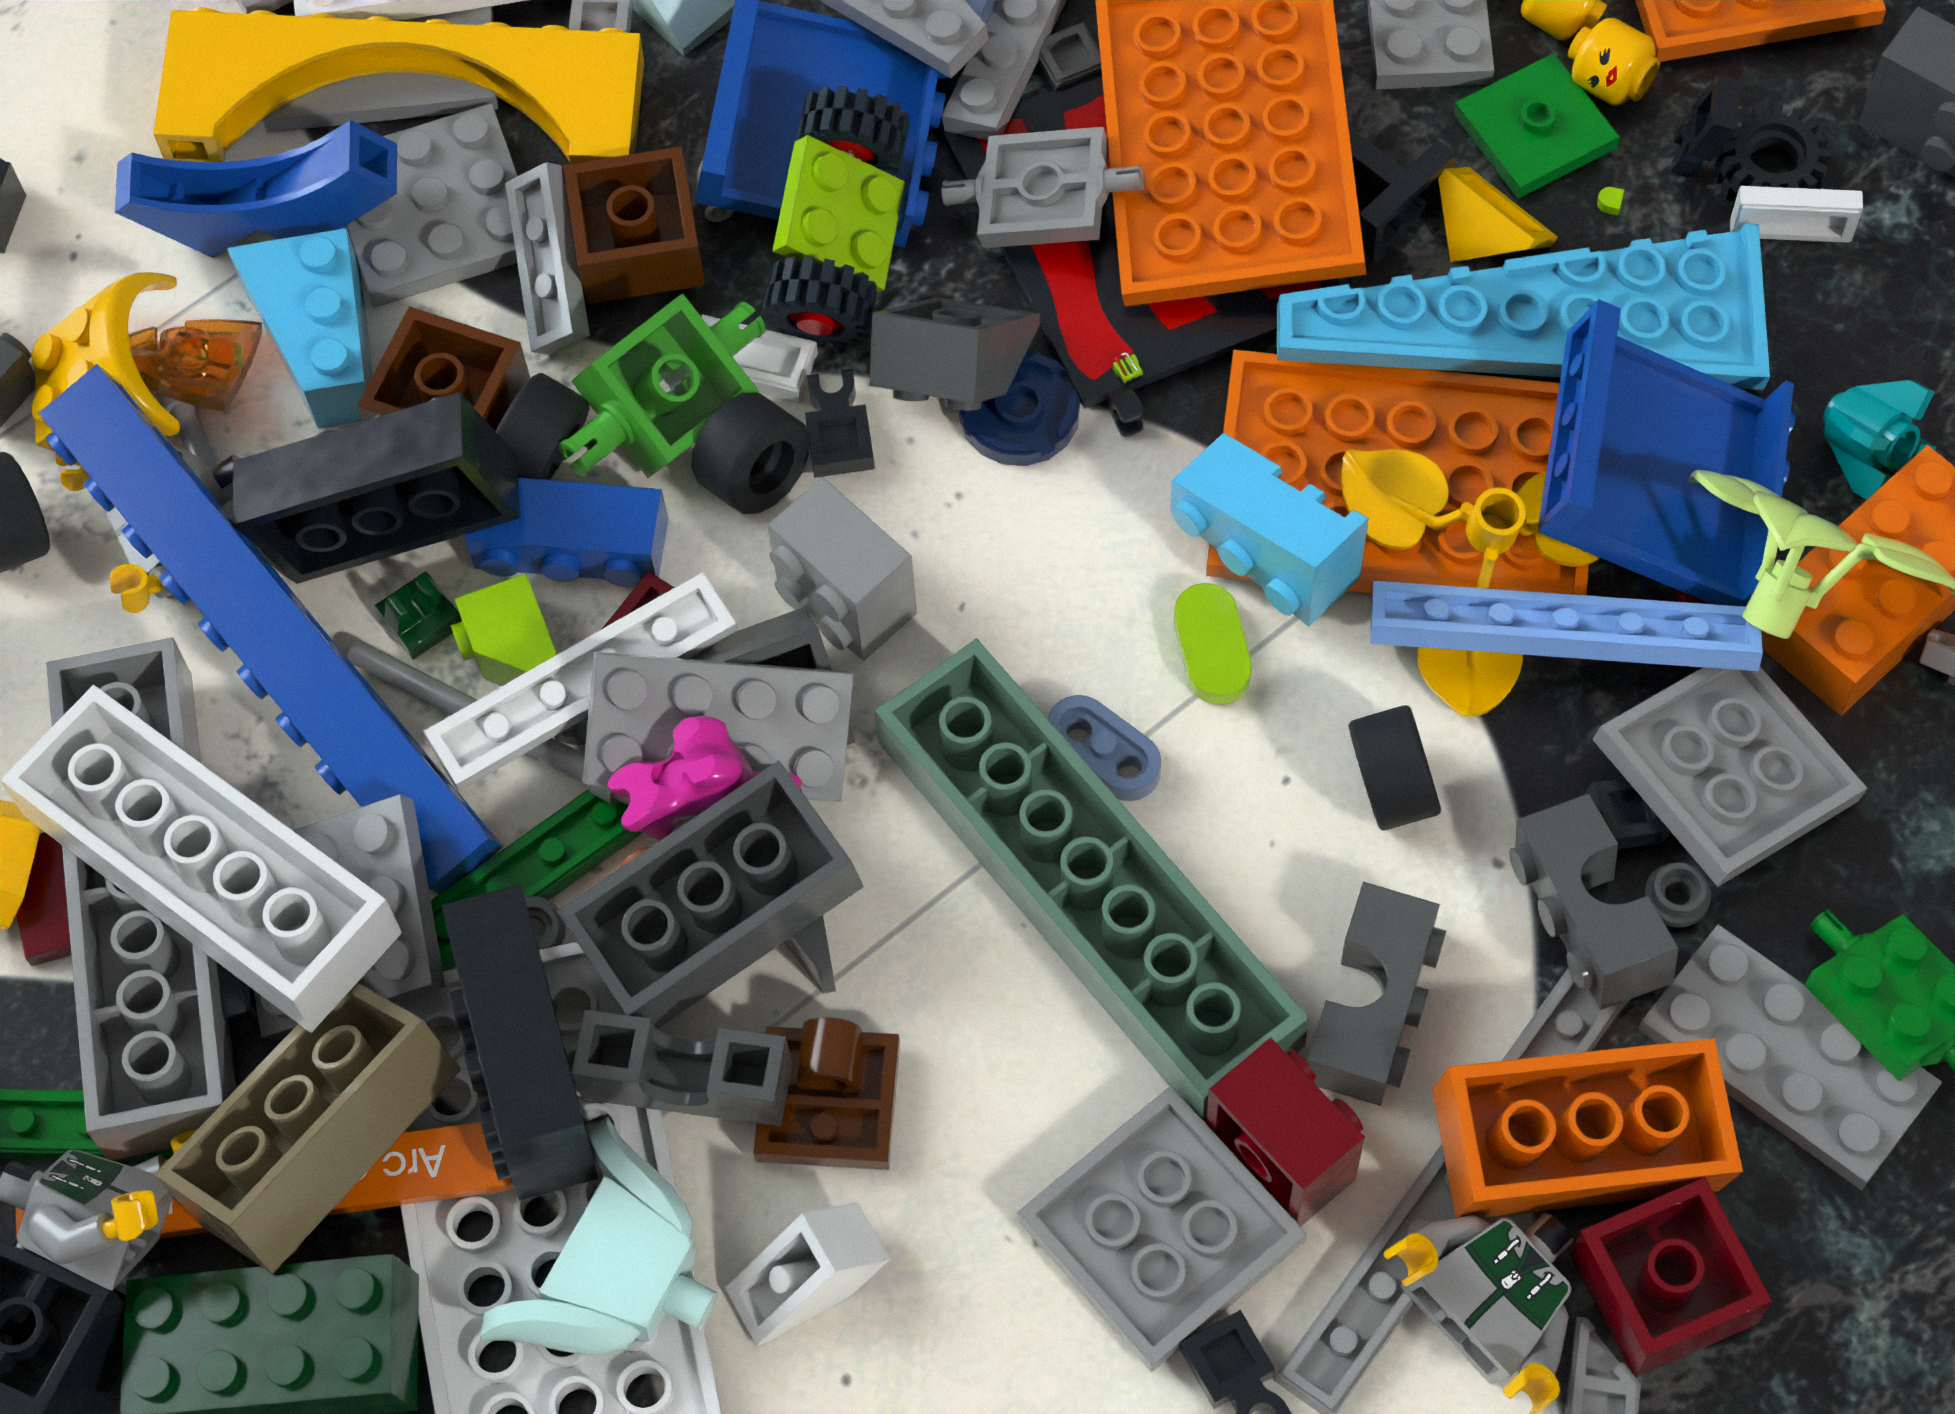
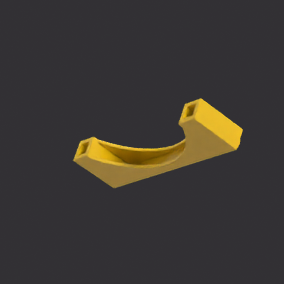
M205 7L195 8L191 11L171 10L153 135L163 159L187 162H224L225 153L247 131L269 114L297 97L325 85L353 77L378 73L414 72L460 79L494 91L497 97L516 107L539 125L558 145L571 164L636 154L644 73L640 33H628L618 28L583 31L569 30L559 25H547L542 28L511 27L500 22H489L484 25L452 24L441 19H431L424 23L394 21L382 16H373L366 20L343 19L324 13H315L308 17L277 15L265 10L253 11L250 14L223 13Z

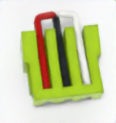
M1125 352L1115 357L1116 362L1113 363V371L1120 377L1123 383L1143 375L1135 353L1129 356Z

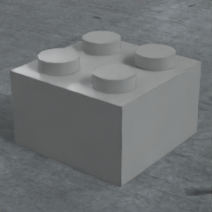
M824 477L820 478L767 524L772 549L769 556L775 566L777 581L774 583L776 590L793 609L797 610L804 607L818 620V627L822 634L837 649L844 650L848 647L862 661H865L917 614L912 556Z

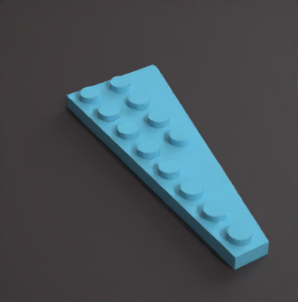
M1745 223L1739 231L1707 235L1706 230L1688 232L1686 239L1652 244L1650 238L1631 241L1628 248L1602 252H1590L1588 247L1505 260L1503 267L1471 272L1468 266L1450 268L1448 275L1413 280L1412 275L1392 277L1390 284L1367 288L1350 289L1349 284L1280 294L1277 304V360L1561 378L1567 331L1600 299L1621 308L1617 336L1739 389L1764 390L1770 379L1759 224Z

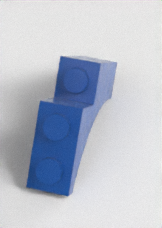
M349 120L334 131L302 147L256 159L230 162H187L155 158L132 152L117 162L115 213L212 258L255 230L264 232L276 239L338 230L397 194V143Z

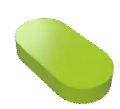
M1200 583L1190 586L1179 595L1174 607V627L1189 686L1193 693L1205 702L1217 705L1234 702L1247 691L1252 669L1236 602L1226 589L1216 584Z

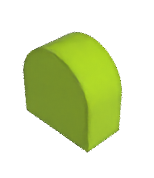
M1615 187L1603 188L1598 195V208L1602 212L1618 216L1624 189Z

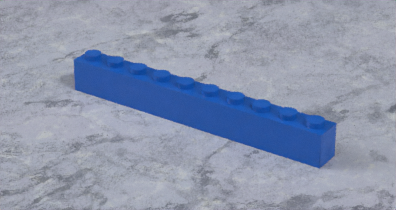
M96 364L39 412V415L53 430L46 437L50 446L68 465L73 466L77 461L90 476L83 483L90 495L107 512L116 507L129 523L121 529L126 539L143 557L147 559L154 554L162 563L166 571L159 578L183 605L192 600L205 616L198 623V626L208 639L220 651L224 652L230 647L244 665L236 670L238 675L260 699L265 698L269 694L283 711L275 719L284 732L299 747L308 742L322 760L315 765V769L325 782L339 795L347 790L361 807L399 794L414 800L429 890L441 894L504 847L256 546L233 525V518L115 377Z

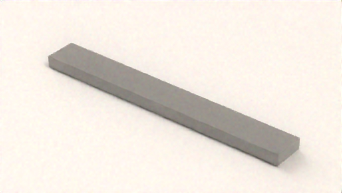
M1568 967L1501 1061L1594 1051L1630 999L1600 1010L1589 988L1581 990L1576 985ZM1442 1144L1275 1375V1382L1320 1414H1338L1415 1305V1302L1400 1287L1402 1284L1401 1280L1408 1276L1405 1262L1397 1255L1386 1260L1383 1254L1384 1251L1408 1235L1418 1232L1430 1222L1455 1218Z

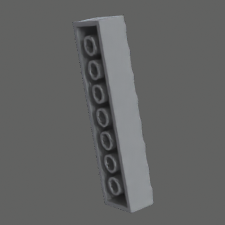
M173 637L46 662L52 726L94 684L201 763L192 673ZM62 845L86 1131L105 1158L111 1161L171 1149V1140L175 1136L189 1130L198 1129L237 1088L230 1026L223 1017L217 962Z

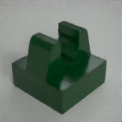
M427 571L374 605L380 619L412 660L453 634L450 625L462 622L457 609Z

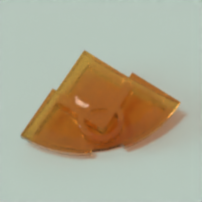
M232 319L185 321V326L172 327L162 331L160 341H157V327L152 326L128 334L130 349L137 370L147 388L187 404L225 412L237 395L252 364L262 335V322Z

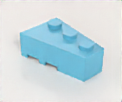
M347 228L227 248L242 287L282 358L317 428L362 421L357 405L373 376L361 271Z
M1223 433L1171 480L1170 511L1178 526L1192 537L1200 535L1217 550L1220 559L1229 570L1238 576L1246 574L1263 588L1268 601L1279 612L1287 616L1294 614L1309 627L1360 579L1369 518L1355 510L1346 517L1334 512L1321 504L1326 499L1325 493L1310 483L1302 491L1292 487L1277 478L1282 474L1281 466Z

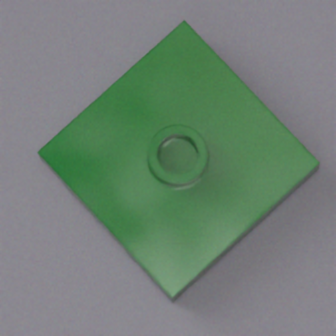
M1555 53L1455 102L1454 116L1517 199L1617 149L1620 138L1581 86L1573 81L1570 72Z

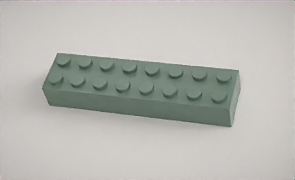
M977 638L874 710L880 746L1165 1082L1172 1086L1204 1122H1206L1209 1088L1270 1037L1284 1052L1289 1049L1298 1052L1305 1046L1309 1017Z

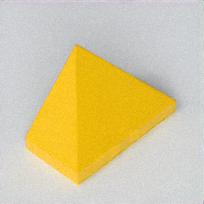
M1470 167L1445 168L1439 176L1450 262L1552 247L1558 236Z

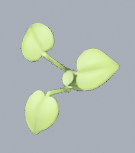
M1695 470L1689 477L1688 483H1700L1721 500L1745 511L1758 514L1768 527L1762 564L1755 576L1759 582L1742 614V617L1747 622L1766 633L1780 638H1790L1805 607L1808 606L1816 609L1823 595L1861 560H1877L1903 573L1943 584L1955 596V578L1930 555L1914 546L1870 533H1865L1861 540L1863 543L1857 545V542L1837 525L1816 515L1808 514L1800 506L1781 498L1758 483L1736 476L1705 470ZM1805 546L1851 551L1814 588L1809 587L1813 576L1797 566ZM1778 547L1781 551L1790 549L1786 560H1777L1775 564Z

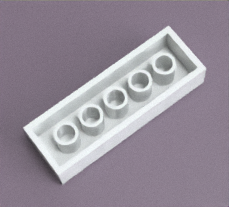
M94 684L0 779L23 816L310 1033L317 1028L402 934L393 912L383 896Z

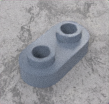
M1074 695L1066 697L1051 709L1048 720L1117 799L1123 801L1139 800L1148 796L1156 788L1161 775V756L1152 740L1101 702L1089 696ZM1074 729H1084L1089 732L1090 736L1083 741H1075L1068 734ZM1130 765L1136 767L1140 773L1133 778H1125L1119 775L1117 771L1123 766Z

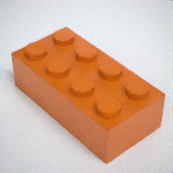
M1929 445L1925 446L1838 527L1847 532L1857 542V545L1863 543L1861 540L1865 533H1870L1914 546L1930 555L1955 578V467ZM1816 546L1798 562L1797 566L1813 576L1809 587L1814 588L1851 551ZM1861 560L1823 595L1816 609L1808 606L1805 607L1790 638H1780L1761 630L1762 649L1841 717L1928 636L1931 629H1935L1955 610V596L1943 584L1903 573L1877 560Z
M1715 1038L1449 1066L1432 1087L1455 1218L1470 1215L1484 1218L1653 1199L1703 1177H1706L1710 1187L1715 1192L1720 1191L1743 1172Z

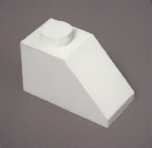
M858 1202L801 1213L725 1287V1290L753 1341L758 1346L772 1341L848 1299L876 1274L890 1258Z

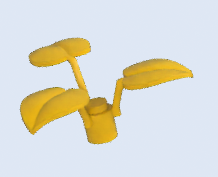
M1350 449L1345 452L1341 468L1342 494L1349 513L1355 510L1369 518L1366 537L1374 543L1389 549L1406 550L1419 543L1426 525L1434 530H1441L1464 520L1467 522L1466 536L1469 543L1477 551L1484 553V560L1476 588H1489L1499 554L1506 552L1513 546L1519 533L1523 536L1534 534L1537 550L1547 560L1556 564L1577 567L1591 564L1600 559V557L1537 532L1546 472L1535 475L1526 481L1517 494L1506 488H1491L1484 491L1478 497L1475 505L1464 502L1460 509L1437 517L1447 504L1449 489L1443 471L1432 460L1419 453L1399 449L1379 451ZM1417 647L1416 652L1420 674L1428 687L1458 715L1468 718L1483 715L1498 706L1515 685L1523 663L1522 654Z

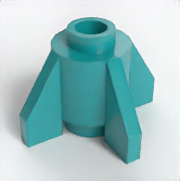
M1904 380L1855 386L1846 392L1837 394L1831 399L1823 415V422L1825 424L1824 437L1829 442L1854 493L1867 500L1892 477L1881 470V468L1899 469L1913 454L1917 455L1925 446L1929 445L1932 449H1936L1937 446L1920 437V429L1912 424V418L1922 419L1935 393L1933 390L1916 381Z

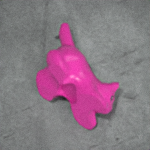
M707 716L688 717L682 720L673 730L675 746L671 757L658 763H631L621 767L610 777L607 784L610 791L616 796L630 798L629 806L621 818L624 829L632 832L641 831L648 837H654L661 841L671 834L677 823L699 815L762 772L752 770L743 751L730 739L726 724L721 720ZM789 773L800 788L802 780L799 776Z

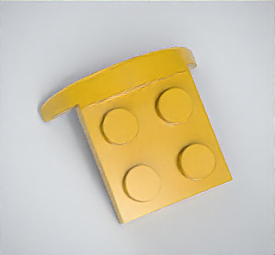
M139 272L127 275L108 285L35 341L32 351V364L35 367V397L32 403V416L35 419V445L55 451L46 440V437L53 430L39 415V412L96 364L123 385L162 434L168 436L178 434L180 430L179 421L160 405L142 380L132 356L128 336L129 314L137 295L146 291L173 289L177 286L176 277L154 272Z

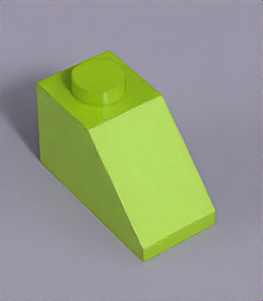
M526 573L454 599L462 622L450 626L463 661L476 657L483 679L503 686L557 655Z

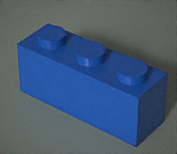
M518 478L520 519L466 534L465 537L474 568L482 569L494 576L509 577L519 572L543 574L552 580L561 582L574 581L579 577L603 579L616 586L632 587L636 586L648 571L659 577L668 525V514L662 489Z

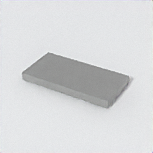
M489 6L401 21L424 23L431 19H441L452 24L484 25L485 23L494 22L492 7ZM414 72L378 73L353 77L320 87L297 97L265 117L263 122L267 132L343 125L349 120L356 123L456 114L492 103L494 110L498 109V97L492 90L447 76Z

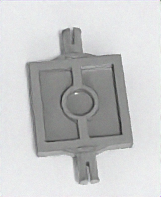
M1104 127L988 136L986 161L979 171L977 178L957 181L944 180L942 182L943 188L941 189L942 200L945 206L978 203L980 213L977 236L983 248L1099 240L1102 207L1107 200L1109 192L1143 191V184H1145L1144 170L1142 165L1107 168L1108 137Z

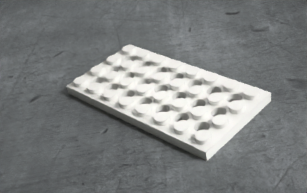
M577 942L539 950L555 1011L564 999L578 996L585 998L591 1003L590 1010L626 1015ZM457 969L443 972L445 988L395 1004L423 1019L431 1030L440 1026H452L458 1029L449 992L462 989ZM558 1021L569 1066L574 1062L582 1021L575 1024H564ZM461 1032L457 1045L449 1051V1054L459 1065L461 1071L448 1083L441 1093L450 1087H464L471 1092L469 1105L461 1113L447 1116L436 1111V1098L404 1132L480 1122L479 1113H481V1109L467 1069L464 1056L466 1048ZM575 1085L584 1124L591 1119H605L608 1116L620 1137L677 1191L661 1110L582 1100ZM595 1159L594 1162L599 1179L539 1195L551 1196L560 1202L558 1216L546 1226L536 1227L524 1221L526 1206L531 1200L539 1196L519 1201L515 1190L401 1205L411 1269L419 1274L418 1314L435 1414H496L503 1407L510 1405L520 1406L528 1414H559V1406L562 1399L568 1393L580 1389L587 1390L596 1396L597 1404L593 1414H722L705 1326L703 1325L699 1330L667 1313L650 1341L635 1340L623 1350L608 1354L583 1355L574 1353L567 1357H558L551 1354L546 1347L510 1341L516 1345V1357L509 1368L502 1372L491 1373L480 1367V1354L484 1347L492 1342L479 1341L485 1312L496 1306L515 1301L541 1299L540 1288L535 1284V1276L538 1269L545 1262L559 1257L588 1206L592 1191L604 1178ZM473 1211L489 1213L493 1217V1226L490 1233L484 1239L477 1242H467L457 1236L459 1222L465 1215ZM692 1266V1268L690 1269V1271H689L687 1277H689V1278H691V1279H693V1280L695 1281V1276H694V1271H693V1266ZM484 1275H496L502 1278L505 1288L503 1295L496 1303L487 1307H479L469 1302L468 1292L476 1279ZM654 1374L665 1382L662 1398L656 1404L646 1408L632 1405L627 1400V1389L630 1383L640 1375Z

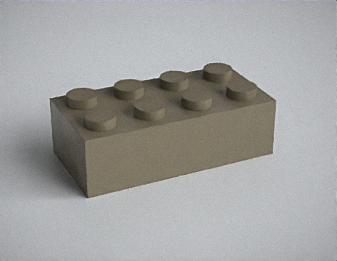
M357 982L312 1033L297 1024L154 1176L199 1225L273 1274L298 1249L303 1240L327 1214L345 1198L352 1187L376 1161L393 1146L394 1142L424 1109L439 1096L448 1083L461 1071V1068L423 1019Z

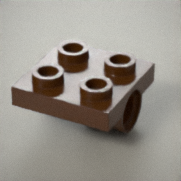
M831 1017L809 1019L803 1023L802 1028L766 1026V1034L786 1036L793 1063L781 1126L756 1123L753 1151L755 1162L889 1170L900 1053L899 1034L862 1032L861 1027L854 1022Z

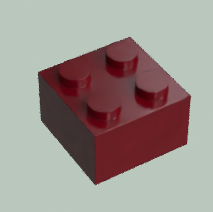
M1270 1037L1209 1088L1206 1125L1301 1227L1356 1180L1365 1136L1361 1133L1363 1125L1351 1107L1339 1098L1331 1101L1315 1085L1316 1075L1307 1061L1293 1049L1284 1052Z
M1706 1177L1581 1230L1571 1252L1573 1261L1635 1378L1757 1325L1772 1302Z

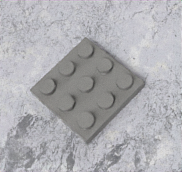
M492 103L383 136L397 143V194L347 225L374 308L517 263L505 183L518 177Z
M1703 667L1603 724L1593 738L1597 746L1717 887L1857 803L1868 789L1761 667L1759 671Z
M399 794L294 829L295 833L387 900L401 929L402 934L358 983L393 1003L445 988L414 800ZM254 990L261 1038L274 1041L285 1038L298 1023Z
M1171 1085L1017 1212V1221L1151 1373L1180 1349V1342L1204 1329L1304 1244L1307 1233Z

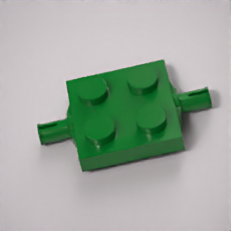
M1827 909L1825 913L1819 914L1809 928L1836 953V956L1813 969L1804 986L1898 1081L1921 1066L1945 1062L1955 1072V965L1903 914L1872 933L1856 936L1833 914L1831 909Z

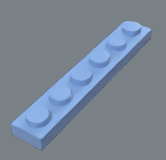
M1373 581L1370 644L1759 671L1763 654L1761 630L1742 617L1746 608L1744 606Z

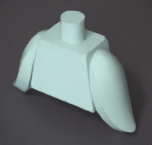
M608 1116L588 1133L592 1155L604 1178L540 1288L541 1299L515 1301L496 1306L485 1312L479 1341H516L583 1355L608 1354L626 1349L635 1339L650 1341L666 1313L699 1330L707 1321L716 1303L718 1292L687 1277L696 1259L694 1242L691 1240L694 1223L688 1207L674 1187L620 1137Z

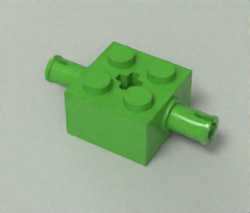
M682 293L596 359L571 381L588 401L597 416L568 439H564L559 443V451L564 460H567L582 447L587 448V452L570 464L569 467L579 475H586L594 465L620 445L623 446L647 478L674 460L696 442L699 431L705 422L726 400L741 393L759 392L733 356L754 339L761 337L765 333L766 328L761 316L744 329H740L738 325L756 311L748 303L740 302L731 312L709 327ZM664 380L671 390L665 392L659 383Z

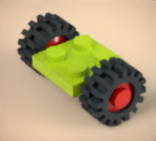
M837 86L836 92H833L829 87L820 88L819 93L812 91L808 94L807 99L805 98L772 250L786 257L785 263L782 261L775 262L774 266L770 269L761 313L762 319L766 320L765 324L770 329L778 328L777 333L792 334L798 338L817 342V346L825 347L826 342L831 343L835 348H843L845 342L855 346L859 345L860 340L865 342L868 339L877 293L885 290L905 181L893 176L892 171L898 172L902 164L910 123L908 121L909 115L907 112H901L902 106L896 102L886 104L888 98L878 93L873 98L867 96L868 90L858 88L857 93L849 92L847 86Z

